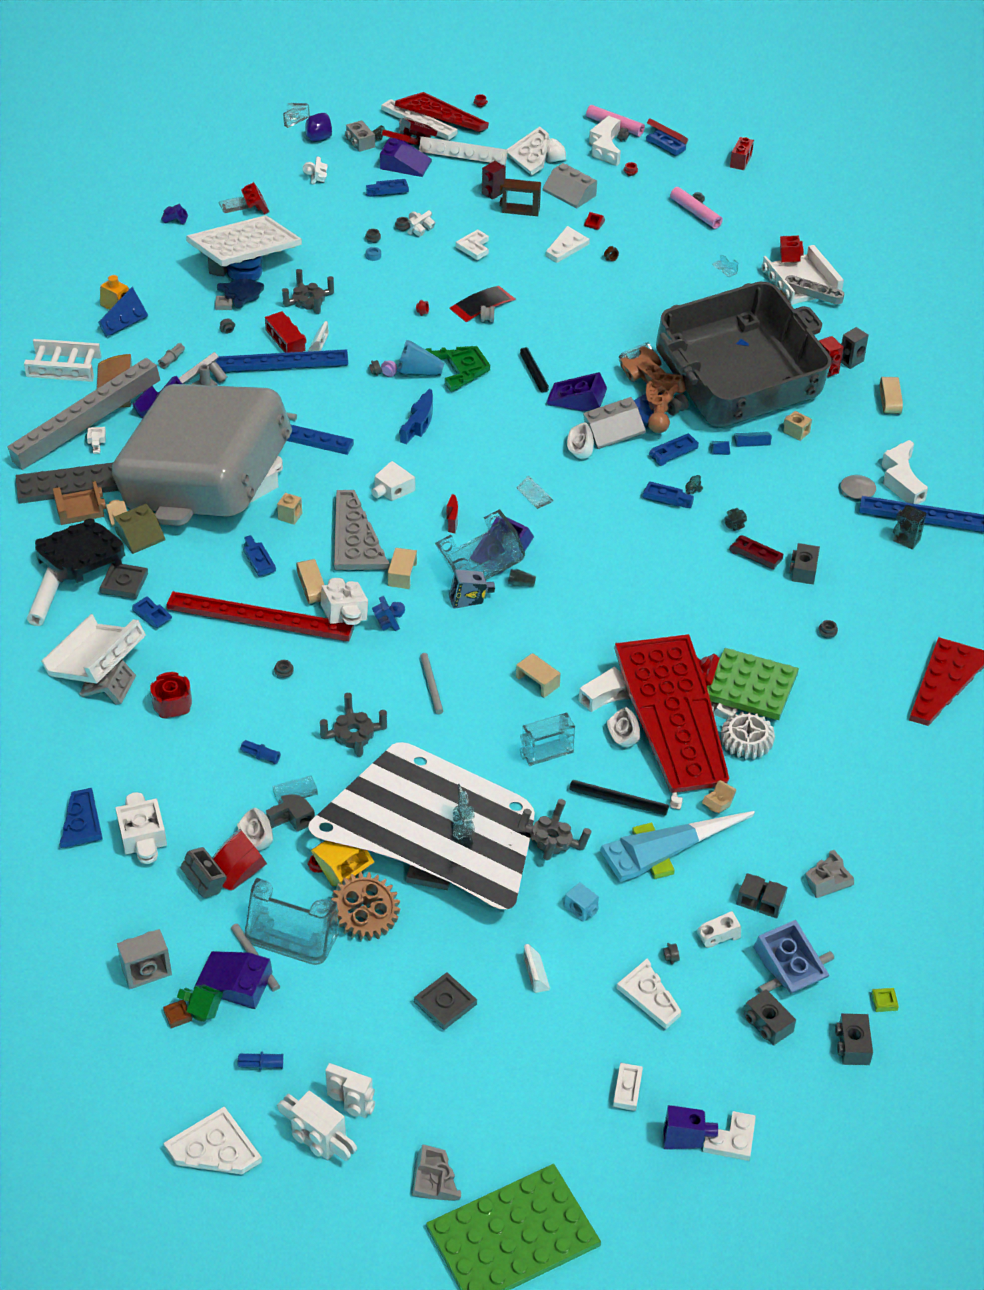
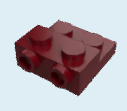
M402 118L399 128L404 135L410 137L416 135L417 139H421V137H436L438 133L430 125Z

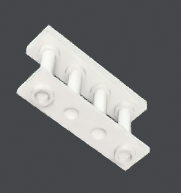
M33 339L36 356L34 360H25L24 362L26 377L93 382L94 374L91 362L93 358L101 359L99 343ZM43 355H53L51 361H41ZM69 356L67 363L58 362L59 357ZM76 357L85 358L83 364L74 362Z

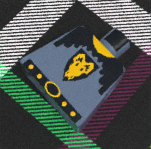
M455 570L449 593L453 609L483 603L485 593L495 592L494 582H486L484 574L480 571Z

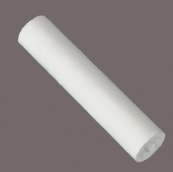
M50 567L45 572L27 616V621L34 626L43 625L60 584L57 573Z

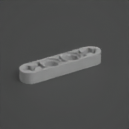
M793 275L785 278L797 293L833 304H841L843 302L844 292L842 290Z

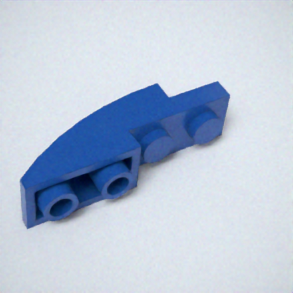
M428 389L412 405V415L399 430L401 443L407 445L415 435L422 437L426 432L433 415L432 389Z

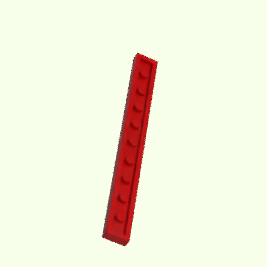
M172 591L167 602L168 610L343 641H350L354 630V625H348L345 622L330 624L328 618Z

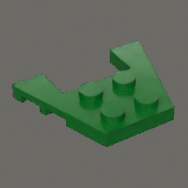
M478 346L456 347V350H446L445 347L432 351V348L425 349L441 360L448 359L457 372V375L445 378V384L450 392L490 371V364Z

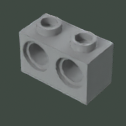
M362 120L346 124L345 136L359 152L375 148V134Z

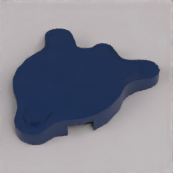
M237 279L230 283L217 284V290L225 293L226 299H234V306L241 308L246 302L259 298V294L264 290V284L250 279Z

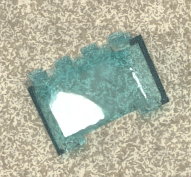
M500 509L483 517L488 527V532L457 548L452 535L435 543L440 555L453 575L455 570L480 571L487 580L523 560L525 551L518 533ZM495 517H499V522L495 525H492L491 520ZM445 543H451L448 550L442 548Z

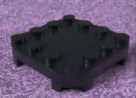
M86 519L83 523L71 525L67 529L54 532L52 535L35 541V550L39 564L45 563L57 573V578L61 582H64V579H76V583L84 581L83 574L109 563L117 567L122 564L121 559L125 556L123 542L103 525L96 523L94 519Z

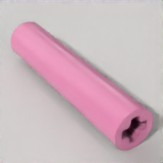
M590 105L587 109L586 116L590 119L601 122L609 115L621 120L620 130L622 127L627 128L629 133L639 137L644 132L645 125L643 123L594 105Z
M675 187L671 191L670 197L713 229L720 227L723 221L720 215L680 187Z

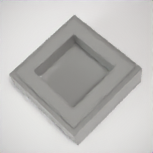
M216 296L215 309L232 310L233 299L228 300L225 296Z

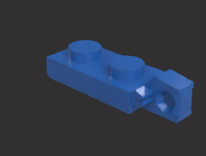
M406 179L376 181V184L366 185L367 196L409 192Z
M650 481L643 492V498L685 508H691L693 505L694 496L684 493L683 489Z
M251 535L244 537L245 554L257 575L260 577L275 572L276 566L262 542L255 543Z

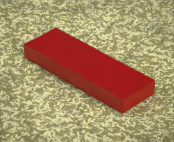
M651 118L648 119L647 124L687 144L688 138Z

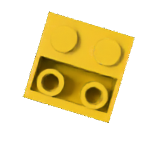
M327 840L310 850L331 886H337L338 883L342 884L343 878L349 880L351 874L356 876L374 863L368 850Z

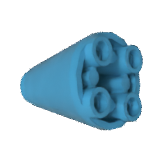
M406 340L396 372L416 375H441L445 362H442L441 359L416 343Z

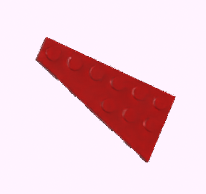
M425 92L395 100V106L470 128L477 132L488 129L489 126L488 122Z
M938 637L909 721L929 726L938 717L942 709L949 705L956 695L958 696L974 679V676L984 668V650Z

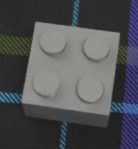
M160 929L149 931L143 935L117 943L122 971L129 989L172 975L168 948Z

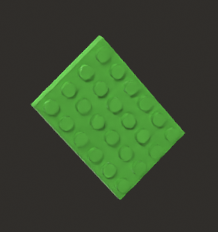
M551 1164L426 1223L428 1232L460 1290H511L601 1246V1240L555 1164Z

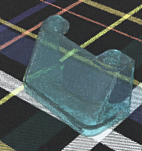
M256 878L250 892L245 937L253 946L312 965L323 963L339 935L337 903L320 899L313 903L310 910L271 898L273 894L271 883Z

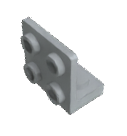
M120 660L97 684L85 682L80 695L85 697L105 692L115 705L122 704L136 675L123 660Z

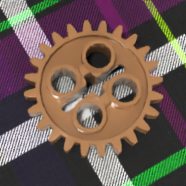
M359 872L358 878L351 874L349 880L343 878L342 884L338 883L337 890L333 891L332 896L334 898H331L330 904L333 905L330 912L336 913L333 916V921L339 920L338 928L345 927L344 934L351 931V938L359 934V938L362 941L364 935H367L368 940L371 941L374 934L379 939L381 932L386 935L389 929H393L394 922L398 920L396 914L400 912V908L397 907L400 900L395 899L398 893L390 892L393 885L386 887V879L381 882L378 881L379 875H376L373 879L370 872H368L366 877H363L362 872ZM366 891H372L375 896L368 895ZM346 898L354 899L355 903L348 902ZM376 909H379V910H381L384 914H382V915L377 914V913L375 912V910H376ZM355 917H362L364 922H359Z

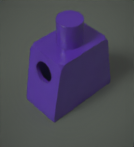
M668 1105L663 1127L664 1149L701 1148L704 1137H718V1123L705 1122V1111Z

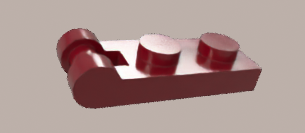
M740 535L736 542L732 543L729 547L733 554L739 553L772 569L776 568L784 555L743 535Z

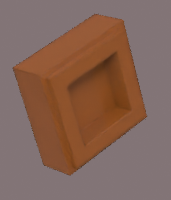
M180 1000L163 1007L170 1028L192 1021L191 1014L186 1012L188 1007L185 1000Z

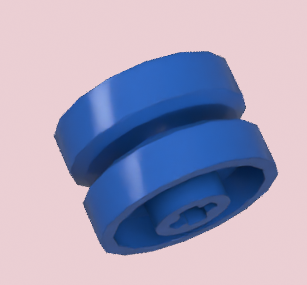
M258 256L255 259H247L241 263L229 264L227 266V275L234 280H256L262 275V256Z

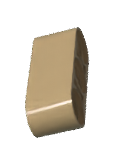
M881 377L880 395L883 413L901 414L903 401L899 377Z
M311 559L297 562L298 576L308 604L321 602V588L324 582L316 560Z

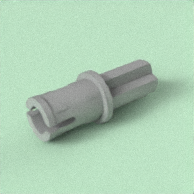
M178 343L171 350H167L166 354L158 360V365L161 368L166 369L169 364L178 359L177 357L185 350L182 343Z

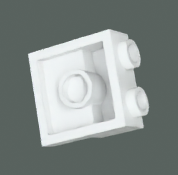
M329 1063L325 1070L327 1095L336 1101H344V1110L352 1116L366 1118L368 1114L371 1115L375 1107V1101H373L375 1089L372 1086V1078Z

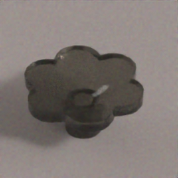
M700 475L690 478L685 487L686 494L689 495L691 493L694 494L696 491H702L703 486H701Z

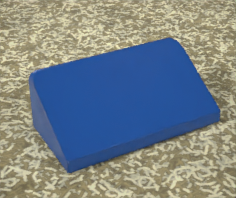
M769 432L734 433L737 447L771 445L772 435Z

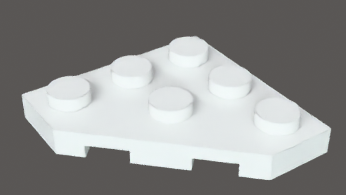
M538 127L507 149V156L530 175H534L544 168L550 138L548 132Z
M225 1106L163 1143L167 1153L175 1164L179 1166L242 1175L262 1163V1157Z

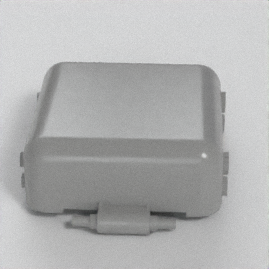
M171 384L166 386L151 405L112 465V476L125 505L129 509H134L147 504L152 511H156L155 516L159 524L176 526L186 524L193 514L232 516L245 510L292 432L282 399L277 392L269 388Z

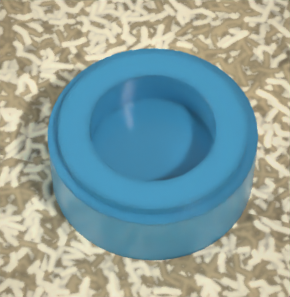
M377 247L368 248L366 250V258L370 261L379 260L381 258V250Z

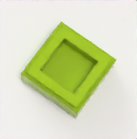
M894 988L872 989L871 995L876 1012L898 1011L899 1005Z

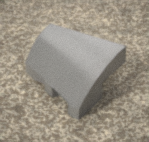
M835 850L829 852V857L825 861L820 860L816 867L811 868L806 873L807 882L816 898L854 885V877L845 869L843 859Z
M422 1145L417 1154L412 1189L413 1196L436 1200H459L461 1198V1191H457L453 1180L455 1175L448 1165L449 1159L445 1150Z

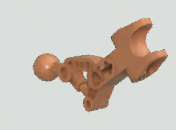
M641 346L638 348L640 356L635 359L622 357L619 359V362L632 382L641 378L647 383V400L650 409L654 410V413L649 417L648 426L655 433H663L670 425L669 417L665 414L668 410L667 404L673 399V395L676 392H685V382L683 376L669 374L661 369L659 366L662 363L659 356L652 349Z

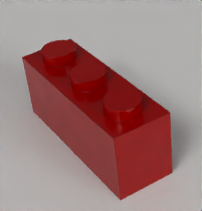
M283 311L265 317L266 331L284 353L306 351L305 344L307 341L305 335L300 333L298 327L291 322L289 316H286Z

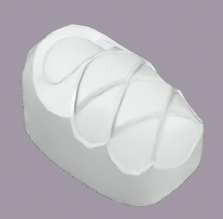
M549 139L545 158L548 163L566 161L565 148L557 139Z
M581 423L570 430L567 447L579 459L590 457L594 445L593 434L587 423Z
M626 707L617 711L607 720L610 734L617 744L628 748L639 741V723L629 708Z
M250 809L237 824L238 830L241 829L258 851L267 848L272 843L273 834L270 821L260 809Z

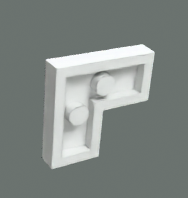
M476 230L456 241V248L479 260L489 254V249L483 246L484 243L489 241V236L480 230Z
M733 1111L730 1131L718 1129V1137H705L703 1152L750 1161L756 1115Z

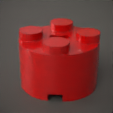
M166 672L157 676L156 681L151 683L150 690L153 708L161 718H168L189 713L192 705L189 679L186 676H179L177 672Z

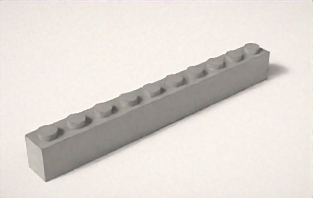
M148 358L141 360L7 446L12 462L22 470L159 382L160 376L157 365Z

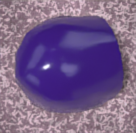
M318 113L306 120L305 132L309 140L316 142L332 136L331 121L327 113Z

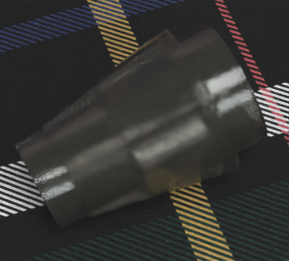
M517 568L510 570L508 584H512V586L534 587L536 576Z

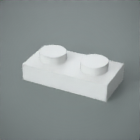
M620 1063L613 1107L636 1111L643 1071L642 1066Z

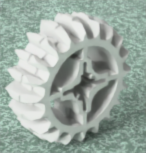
M742 711L739 715L734 713L732 717H728L722 726V745H725V750H730L731 755L737 754L738 758L741 756L745 757V760L748 757L755 760L756 756L762 758L773 747L775 740L774 727L771 726L770 721H765V716L758 717V713L755 715H751L750 711L748 714H744Z

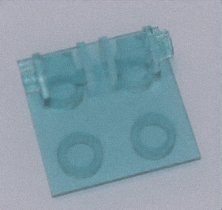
M458 784V806L453 809V836L459 840L469 837L470 842H472V833L475 832L472 821L475 818L472 806H468L467 792L462 791L460 784Z

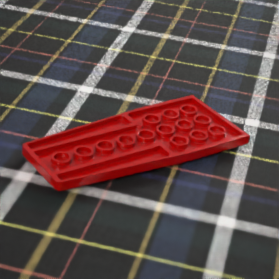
M690 635L615 643L614 650L630 699L669 791L677 793L716 787L717 782L720 780L728 784V770L706 681Z

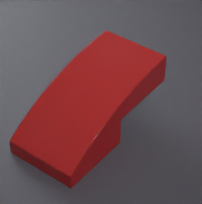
M454 494L451 495L447 504L448 532L455 533L458 526V501Z

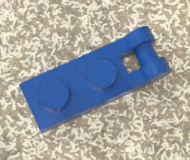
M656 130L653 134L651 133L646 136L648 143L653 142L675 156L686 150L685 144L660 130Z
M688 433L652 448L649 456L656 459L660 466H663L667 461L697 449L699 442Z

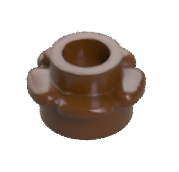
M609 246L604 252L605 259L607 261H615L619 256L617 248Z

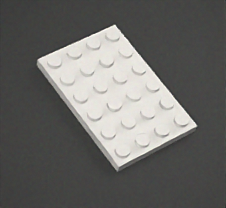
M267 215L186 236V241L224 267L229 264L241 263L247 259H255L258 256H266L273 252H281L284 249L302 245L300 237Z

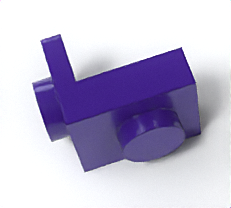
M179 203L173 207H167L163 211L161 219L164 223H167L177 218L181 224H185L188 214Z

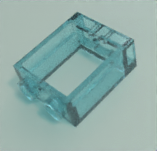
M568 713L523 725L522 734L520 735L522 743L520 755L523 760L526 759L529 766L573 753L575 725ZM558 735L557 740L535 746L536 741Z

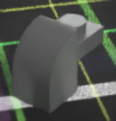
M290 794L281 796V804L266 810V816L270 821L271 829L290 821L298 832L309 826V822L315 817V812L305 798Z

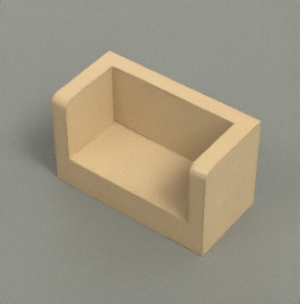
M395 548L388 570V586L410 589L411 572L413 566L417 565V550Z
M530 654L516 665V677L521 679L527 675L541 685V696L544 698L560 687L561 673L535 654Z

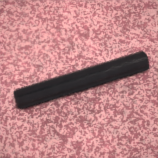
M527 347L521 348L520 355L539 390L542 393L547 392L549 385Z

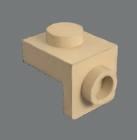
M113 500L106 504V511L109 515L111 527L115 526L114 517L127 512L125 502Z
M720 780L717 782L714 791L704 796L702 804L706 805L709 810L720 813L731 806L736 789Z

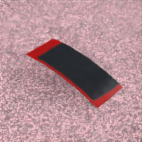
M495 286L474 293L454 304L449 309L465 322H468L481 314V306L490 308L491 306L495 307L516 299L500 286Z

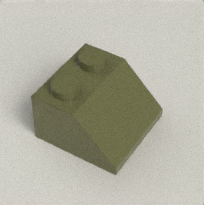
M147 504L114 517L116 533L132 554L165 541V536L159 522Z

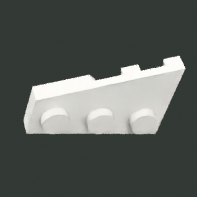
M567 226L547 249L546 257L558 263L589 245L590 239Z
M648 958L617 983V989L663 1028L667 1029L681 1017L682 1011L670 992L662 985L659 975L653 971Z

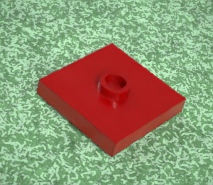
M388 130L382 131L383 136L419 145L420 140Z

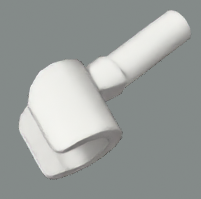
M676 792L672 793L670 807L680 810L683 798L678 797Z

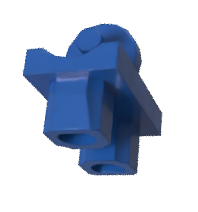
M380 597L381 603L372 607V610L383 631L392 626L395 631L400 629L395 617H402L405 612L404 604L393 602L389 607L385 597Z

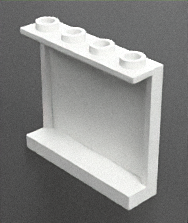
M815 245L808 246V252L801 256V262H781V260L771 262L766 256L763 258L762 271L765 272L770 281L774 283L791 305L817 298L795 292L785 280L789 275L839 290L843 288L844 279Z
M90 614L41 662L51 677L97 684L146 634L139 620L133 619L126 627L98 624L93 614Z

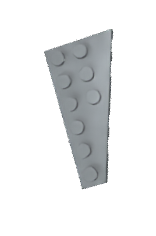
M337 490L335 570L389 569L390 563L379 545V540L371 523L367 520V515L361 507V502L355 490Z

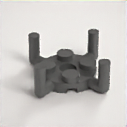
M297 269L296 281L298 287L293 289V298L289 299V290L287 288L282 289L283 305H295L299 308L303 306L305 309H313L316 314H319L322 302L325 301V296L334 293V278L332 276L327 278L328 289L323 290L316 283L304 285L302 270Z
M345 693L344 705L346 715L338 716L334 730L329 731L328 721L326 719L320 720V735L322 739L335 738L338 743L341 742L346 744L348 748H354L355 754L361 757L363 755V746L368 744V740L373 738L374 731L387 728V711L380 710L379 723H373L366 713L353 712L352 694ZM351 729H358L359 731H357V732H351V731H349V730H351Z
M558 799L551 819L547 816H542L533 826L529 825L528 821L532 811L524 809L518 824L519 830L530 833L532 841L535 840L538 843L537 847L544 851L543 858L546 861L551 859L552 854H559L562 850L567 851L570 847L579 850L585 849L591 835V830L584 828L579 841L575 840L571 833V826L567 823L559 822L566 801L563 799Z

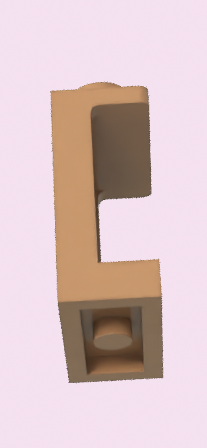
M96 481L92 482L93 489L65 495H62L60 487L53 488L61 525L104 517L103 510L106 509L104 498L101 499L103 497L102 489L97 487Z

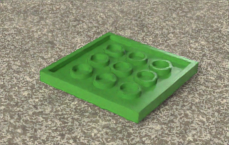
M724 648L717 665L713 683L711 686H707L710 701L780 720L799 668Z

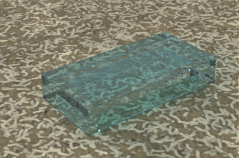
M312 775L272 786L278 805L281 804V796L292 794L303 798L318 795Z

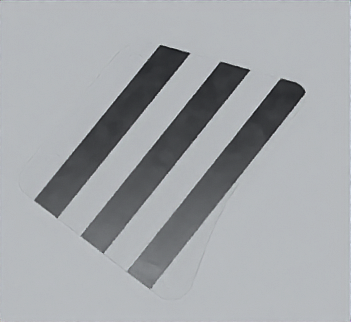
M402 742L392 744L309 822L308 827L311 834L317 838L369 850L403 861L451 882L493 907L510 909L517 901L531 837L530 833L519 830L518 824L524 809H530L532 813L528 824L533 826L535 812L531 804L520 795L423 749ZM416 757H423L427 760V763L425 765H417L414 763V759ZM512 802H518L522 804L523 808L520 811H514L509 805ZM330 823L333 826V830L324 832L320 830L319 825Z

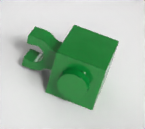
M207 985L195 986L194 991L189 988L179 989L177 998L189 1001L186 1012L193 1014L194 1019L205 1022L208 1019L215 1018L223 992Z

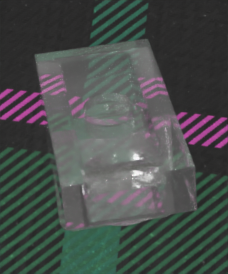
M287 103V112L283 113L284 126L289 128L309 118V104Z

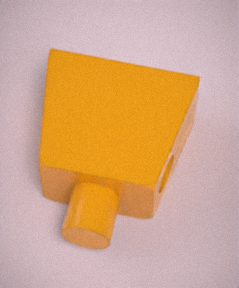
M109 276L108 281L100 286V305L109 310L129 290L127 285L118 281V276Z

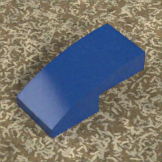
M148 596L132 605V610L139 617L156 628L172 619V616L160 604L156 605Z

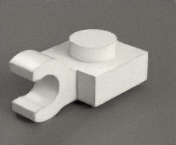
M105 427L88 428L87 441L88 444L92 443L93 454H100V443H106Z

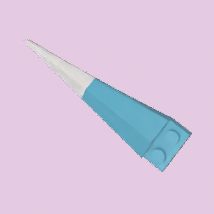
M755 811L621 837L618 841L602 845L600 851L621 882L638 877L653 866L684 849L753 817Z

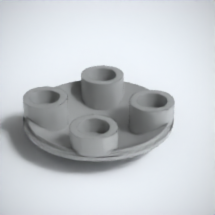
M850 475L841 482L842 495L861 501L862 496L871 497L875 494L876 485L868 477Z

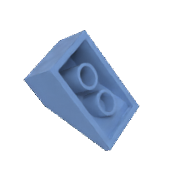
M796 920L758 936L754 949L765 967L790 993H794L829 977V973Z

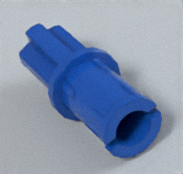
M247 740L242 742L240 748L241 751L256 756L258 760L261 758L274 764L278 763L281 756L279 751L269 749L264 744L258 745Z
M261 1051V1054L240 1053L238 1055V1067L260 1068V1070L262 1068L283 1069L284 1054H263V1051Z

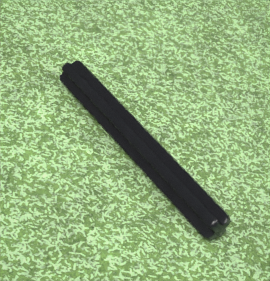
M572 780L570 783V790L664 816L668 813L669 806L664 803Z

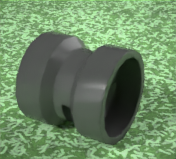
M682 393L676 395L667 404V412L670 415H675L679 413V410L687 409L689 403L686 396Z

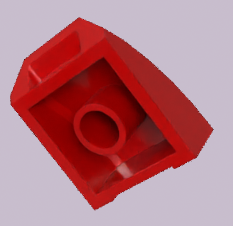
M241 829L227 839L212 857L227 876L223 888L228 890H234L267 864Z

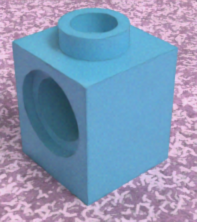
M579 882L565 894L564 907L584 922L587 918L593 917L599 909V896Z

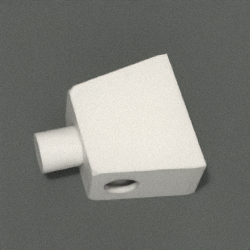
M391 461L375 475V488L371 490L375 498L383 495L390 501H394L415 491V477Z

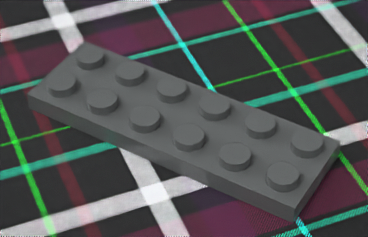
M114 462L16 475L18 502L21 504L55 499L53 488L60 487L62 495L93 489L92 482L96 481L97 487H101L102 493L119 491L112 476V465Z

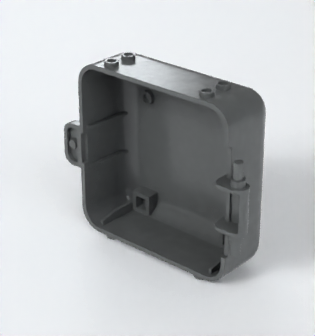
M769 282L747 283L739 288L682 305H674L666 309L661 315L656 338L657 351L674 375L683 376L685 391L706 421L714 427H726L817 397L824 388L831 365L830 355L814 336L821 331V320L809 307L802 306L794 309L781 291ZM740 339H743L744 341L749 343V346L738 345L736 343Z

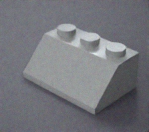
M562 163L552 170L543 186V191L578 208L596 197L597 180Z
M632 397L583 413L584 422L589 425L592 431L594 444L597 449L646 433L639 409Z

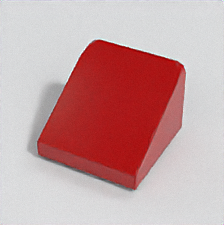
M589 212L584 226L599 230L604 224L605 218L603 215Z

